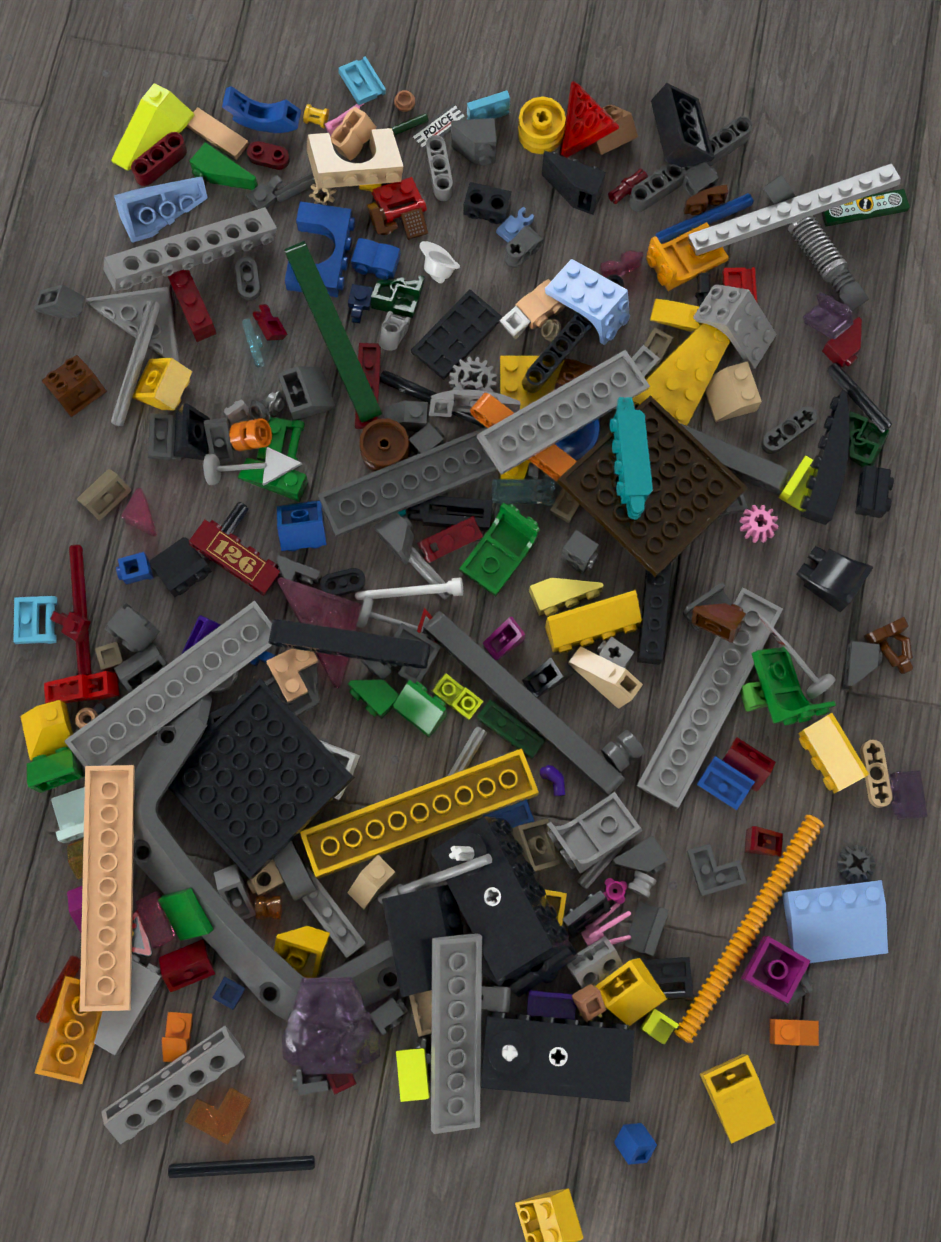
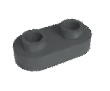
M243 257L235 265L238 291L243 299L252 301L258 298L261 292L258 267L254 259ZM245 269H251L248 273L244 272ZM250 288L253 289L251 293L246 292Z

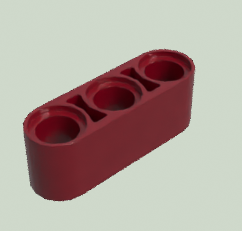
M177 132L167 134L133 161L131 170L139 185H150L186 156L187 149L181 134Z

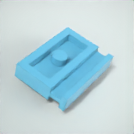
M366 56L360 61L355 60L339 67L338 73L358 105L386 93V88Z
M508 91L467 103V120L495 119L508 115V109H510Z

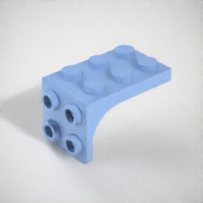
M573 259L564 266L545 288V294L586 317L597 329L600 343L603 345L609 340L611 341L618 329L629 321L628 290Z

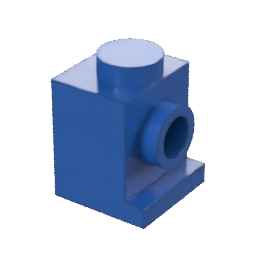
M145 552L118 559L119 566L116 567V572L119 580H123L126 585L146 579H154L149 558ZM138 568V572L131 573L132 569Z

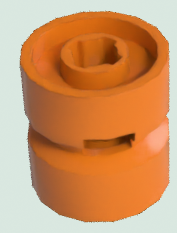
M260 418L234 423L231 425L229 437L235 450L245 451L269 446L272 440V431L269 423L265 419Z

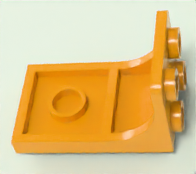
M707 222L664 244H661L656 236L651 238L646 261L651 268L655 269L659 283L665 286L667 291L695 278L699 273H705L728 261L729 257L723 247L698 256L695 255L688 241V235L709 228L710 226Z

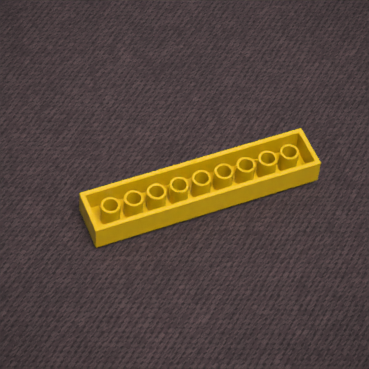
M522 749L303 830L300 834L315 877L319 879L375 858L377 855L380 856L483 817V815L525 799L528 800L536 797L539 791Z

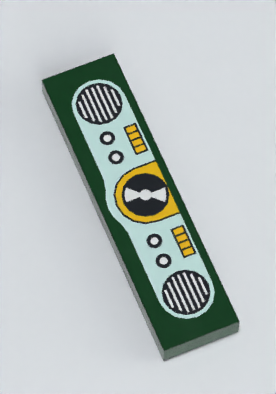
M905 189L869 195L821 213L825 227L907 212L910 206Z

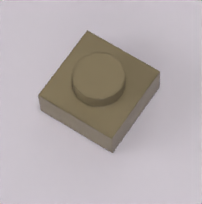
M118 642L95 648L99 665L103 672L113 669L124 662Z

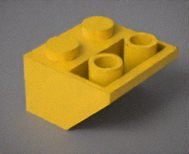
M640 958L628 961L595 986L600 990L606 1008L629 1026L667 1000Z
M569 1188L547 1192L515 1203L526 1242H578L584 1239Z

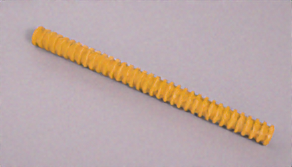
M812 815L805 816L806 820L801 822L802 827H798V833H795L793 836L794 840H790L791 845H787V852H783V858H779V864L775 865L776 870H772V876L767 878L768 883H764L763 886L765 888L759 891L761 893L760 896H756L757 901H753V907L748 909L749 914H745V920L740 922L741 927L736 929L738 932L732 935L734 938L729 940L730 945L726 946V951L721 953L722 958H718V965H714V971H710V978L707 977L705 980L707 983L702 984L701 987L703 989L698 991L699 996L694 998V1004H690L691 1009L686 1011V1017H682L683 1022H679L678 1030H674L675 1035L685 1042L693 1043L692 1038L698 1035L696 1032L701 1030V1023L704 1024L705 1017H709V1010H713L712 1005H716V999L721 997L720 992H724V986L729 984L728 979H732V972L735 973L737 971L736 966H740L741 963L739 961L744 959L743 954H747V948L752 946L751 941H755V935L760 933L759 928L764 926L762 924L763 921L766 922L768 920L766 917L771 915L770 910L775 908L774 903H778V897L783 895L782 890L785 891L787 888L785 885L791 882L789 879L794 877L793 872H797V866L802 864L801 859L804 860L806 857L804 854L809 852L808 847H812V841H815L817 839L816 835L820 834L819 829H823L824 824L818 818Z

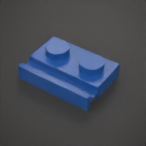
M714 756L697 785L737 810L755 781Z

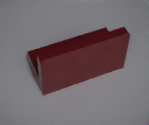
M738 737L732 742L728 752L722 759L723 762L755 781L751 789L756 792L769 777L776 763Z
M204 940L159 957L161 976L170 993L215 975V969L208 957Z

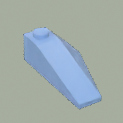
M203 177L135 189L114 195L119 216L132 243L155 236L163 227L172 224L176 218L185 212H189L208 198Z

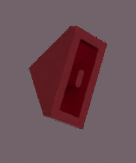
M757 826L746 829L744 853L781 857L783 833Z

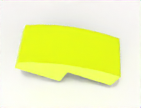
M447 673L441 677L431 690L434 695L468 720L483 703L479 697L466 687L461 686Z

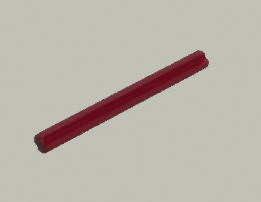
M71 545L69 547L73 612L88 619L83 548L81 545ZM88 630L83 642L76 641L78 675L92 674Z

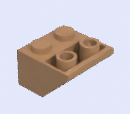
M615 105L603 107L619 125V129L589 145L592 151L603 155L638 138L632 113Z

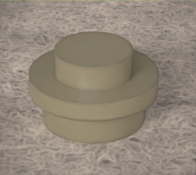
M555 319L545 321L541 328L542 335L546 340L553 341L561 331V324Z

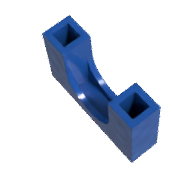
M300 202L296 219L298 231L324 235L335 244V250L331 257L315 265L329 296L338 297L339 290L344 288L342 273L343 270H347L348 266L346 251L351 249L352 237H349L350 231H354L355 218L352 217L351 209ZM288 261L285 276L286 289L302 292Z

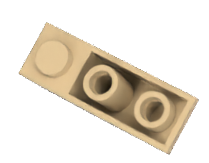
M581 646L568 661L572 668L618 709L630 702L643 685L627 669Z

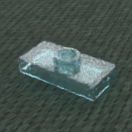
M250 318L242 320L255 366L257 368L265 366L259 349L263 347L260 334L255 335Z

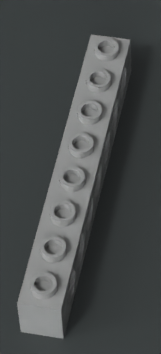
M264 207L104 257L103 270L114 291L127 290L136 284L149 283L161 276L167 277L183 269L189 270L202 263L208 264L217 258L229 257L242 250L248 251L261 244L267 245L274 240L277 227Z

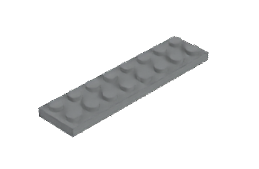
M624 350L477 435V439L502 475L617 407L619 397L634 398L648 390L650 385L627 351Z
M480 934L432 938L431 1131L434 1134L480 1127L482 936Z

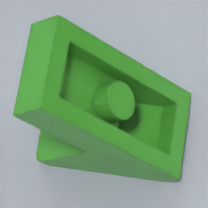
M761 682L742 685L740 694L746 711L768 706L761 688Z

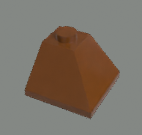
M726 603L695 606L691 623L733 643L745 621L746 613L735 604H731V606Z

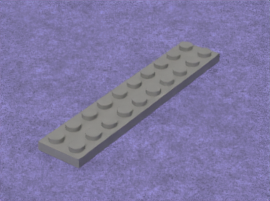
M745 588L741 589L734 602L735 605L741 607L744 610L743 612L746 613L745 621L734 642L731 643L716 636L636 786L676 809L682 803L754 665L751 653L762 650L770 635V631L758 614L760 613L774 627L783 608Z
M253 601L67 738L65 743L84 767L110 766L272 645L268 641L272 623L258 604Z

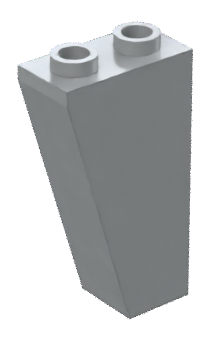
M132 954L131 1010L102 1011L94 1044L113 1055L121 1054L163 981L161 974H159L161 972L160 968L151 963L147 966L140 963L141 958L135 954Z

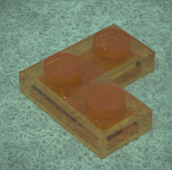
M232 1087L229 1089L219 1109L197 1098L185 1122L228 1145L252 1098Z

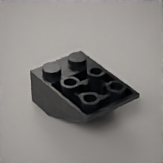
M544 151L541 175L573 208L594 215L603 192L606 172L595 166L584 165L578 160L567 159L556 152Z

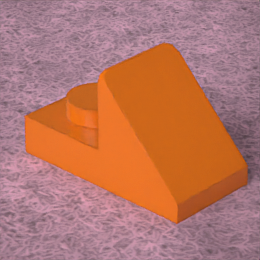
M168 1012L165 1037H162L163 1062H173L190 1050L192 1013Z

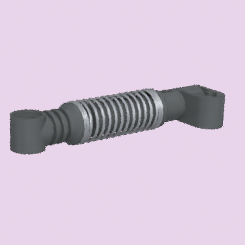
M779 175L763 187L773 204L796 197L782 175ZM813 215L787 224L788 231L796 238L795 241H799L798 245H801V248L807 253L806 256H809V260H812V264H815L814 267L817 268V271H820L823 280L830 283L836 289V293H839L840 299L850 312L869 300L858 282H855L852 274L849 273L846 260L842 258V255H839V251L831 243V240L828 239L823 229L820 228L818 221L815 220Z

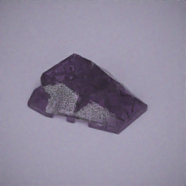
M352 977L302 978L292 1013H290L287 1028L282 1035L283 1059L293 1066L301 1065L304 1074L356 1073L360 1070L362 1064H370L380 1057L379 1032L377 1028L374 1029L371 1023V1016L363 1007V999Z

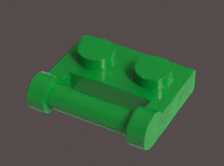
M271 417L267 422L271 427L272 440L267 447L282 453L287 429L292 430V435L286 456L298 460L296 454L301 431H304L305 423L299 420L291 421ZM267 447L259 448L258 460L265 462Z

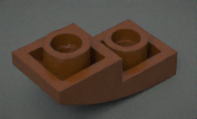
M727 185L712 187L686 200L683 210L684 215H699L706 211L708 204L716 206L725 203L728 195Z

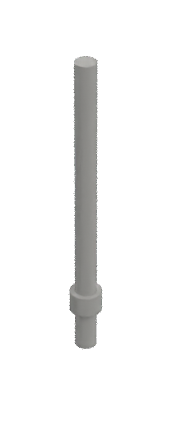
M486 854L406 885L399 884L390 888V891L379 894L377 897L378 901L382 904L383 898L414 892L492 863V857L490 854Z

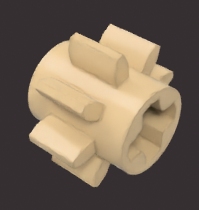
M316 184L311 185L314 192L309 197H314V204L322 203V205H327V200L332 203L335 199L331 195L337 191L336 189L321 188L323 192H327V195L323 198V195L318 193L321 189H317Z

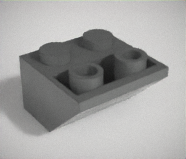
M297 366L277 373L293 420H302L336 408L321 367Z

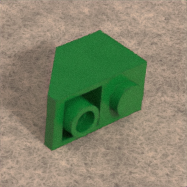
M351 680L348 683L351 689L349 691L351 696L357 701L361 699L367 705L365 709L374 718L378 715L382 719L393 709V704L399 696L385 680Z

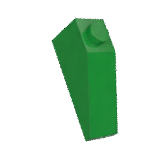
M206 142L189 161L193 175L195 177H203L208 183L253 190L258 186L254 175Z
M246 458L244 464L265 462L251 458ZM264 468L241 470L238 479L297 502L301 501L308 485L306 474L294 469L264 486Z

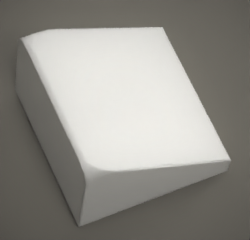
M517 306L500 320L501 324L515 340L531 323Z

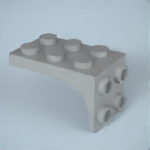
M714 285L694 315L696 322L711 325L723 332L730 339L743 361H748L749 367L753 369L757 367L777 335L748 289Z
M615 792L567 824L554 826L551 821L547 823L550 829L547 834L551 841L560 851L571 870L576 867L580 874L642 832L641 827Z

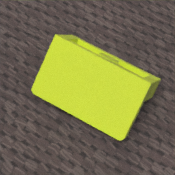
M805 456L778 497L799 511H802V508H800L801 500L808 493V488H806L807 480L810 475L813 476L815 470L810 466L813 459Z
M421 1048L396 1051L401 1102L429 1099L426 1050Z

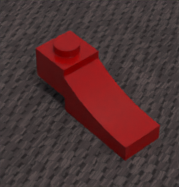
M104 671L91 675L80 674L45 682V704L61 700L66 704L88 700H103L119 696L118 675L114 672Z

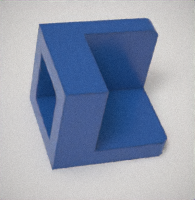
M642 1123L623 1125L614 1141V1144L628 1165L647 1163L657 1146Z

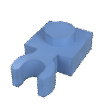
M522 207L518 211V217L514 218L510 215L497 228L496 233L509 243L522 228L533 222L534 215L531 214L528 218H524L523 215L526 212V208Z

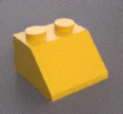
M173 358L149 359L132 398L161 410H175L181 402L180 397L184 389L190 383L192 371Z

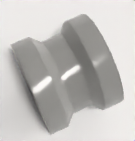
M636 870L634 880L629 883L627 888L643 897L649 898L651 894L650 889L657 881L649 875Z

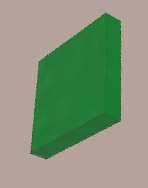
M191 888L167 894L158 899L180 941L207 935L214 930Z

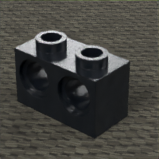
M470 182L463 204V215H467L471 219L480 218L488 220L492 224H502L507 218L512 191ZM473 201H479V202H481V203H480V204H473L472 202H473ZM494 206H500V207H502V208H501V209H494L493 207H494Z

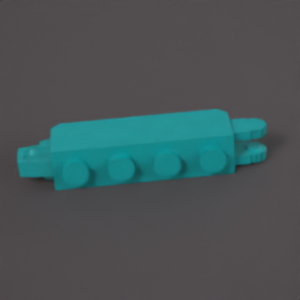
M619 397L616 414L610 420V431L614 432L612 451L616 453L617 458L614 464V471L619 477L616 489L617 495L621 496V504H626L628 516L635 520L640 518L641 513L645 509V501L653 491L645 414L640 410H635L632 397Z

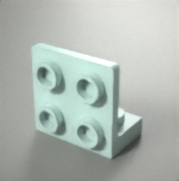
M85 787L51 799L60 831L56 832L58 841L62 843H68L84 837Z

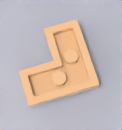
M289 649L266 661L287 703L308 693L298 672L318 662L314 652Z

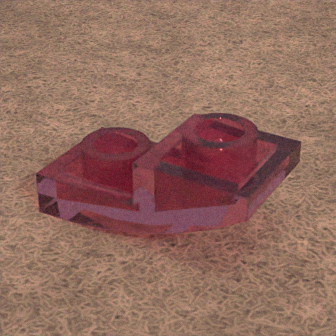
M627 251L621 253L619 262L609 260L600 263L599 274L607 278L613 274L623 276L641 266L643 252Z
M154 892L136 901L142 925L152 947L155 949L175 939L173 927L158 902V899L161 898V894L158 892Z

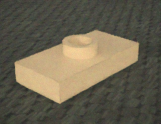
M432 990L409 995L418 1037L432 1034Z

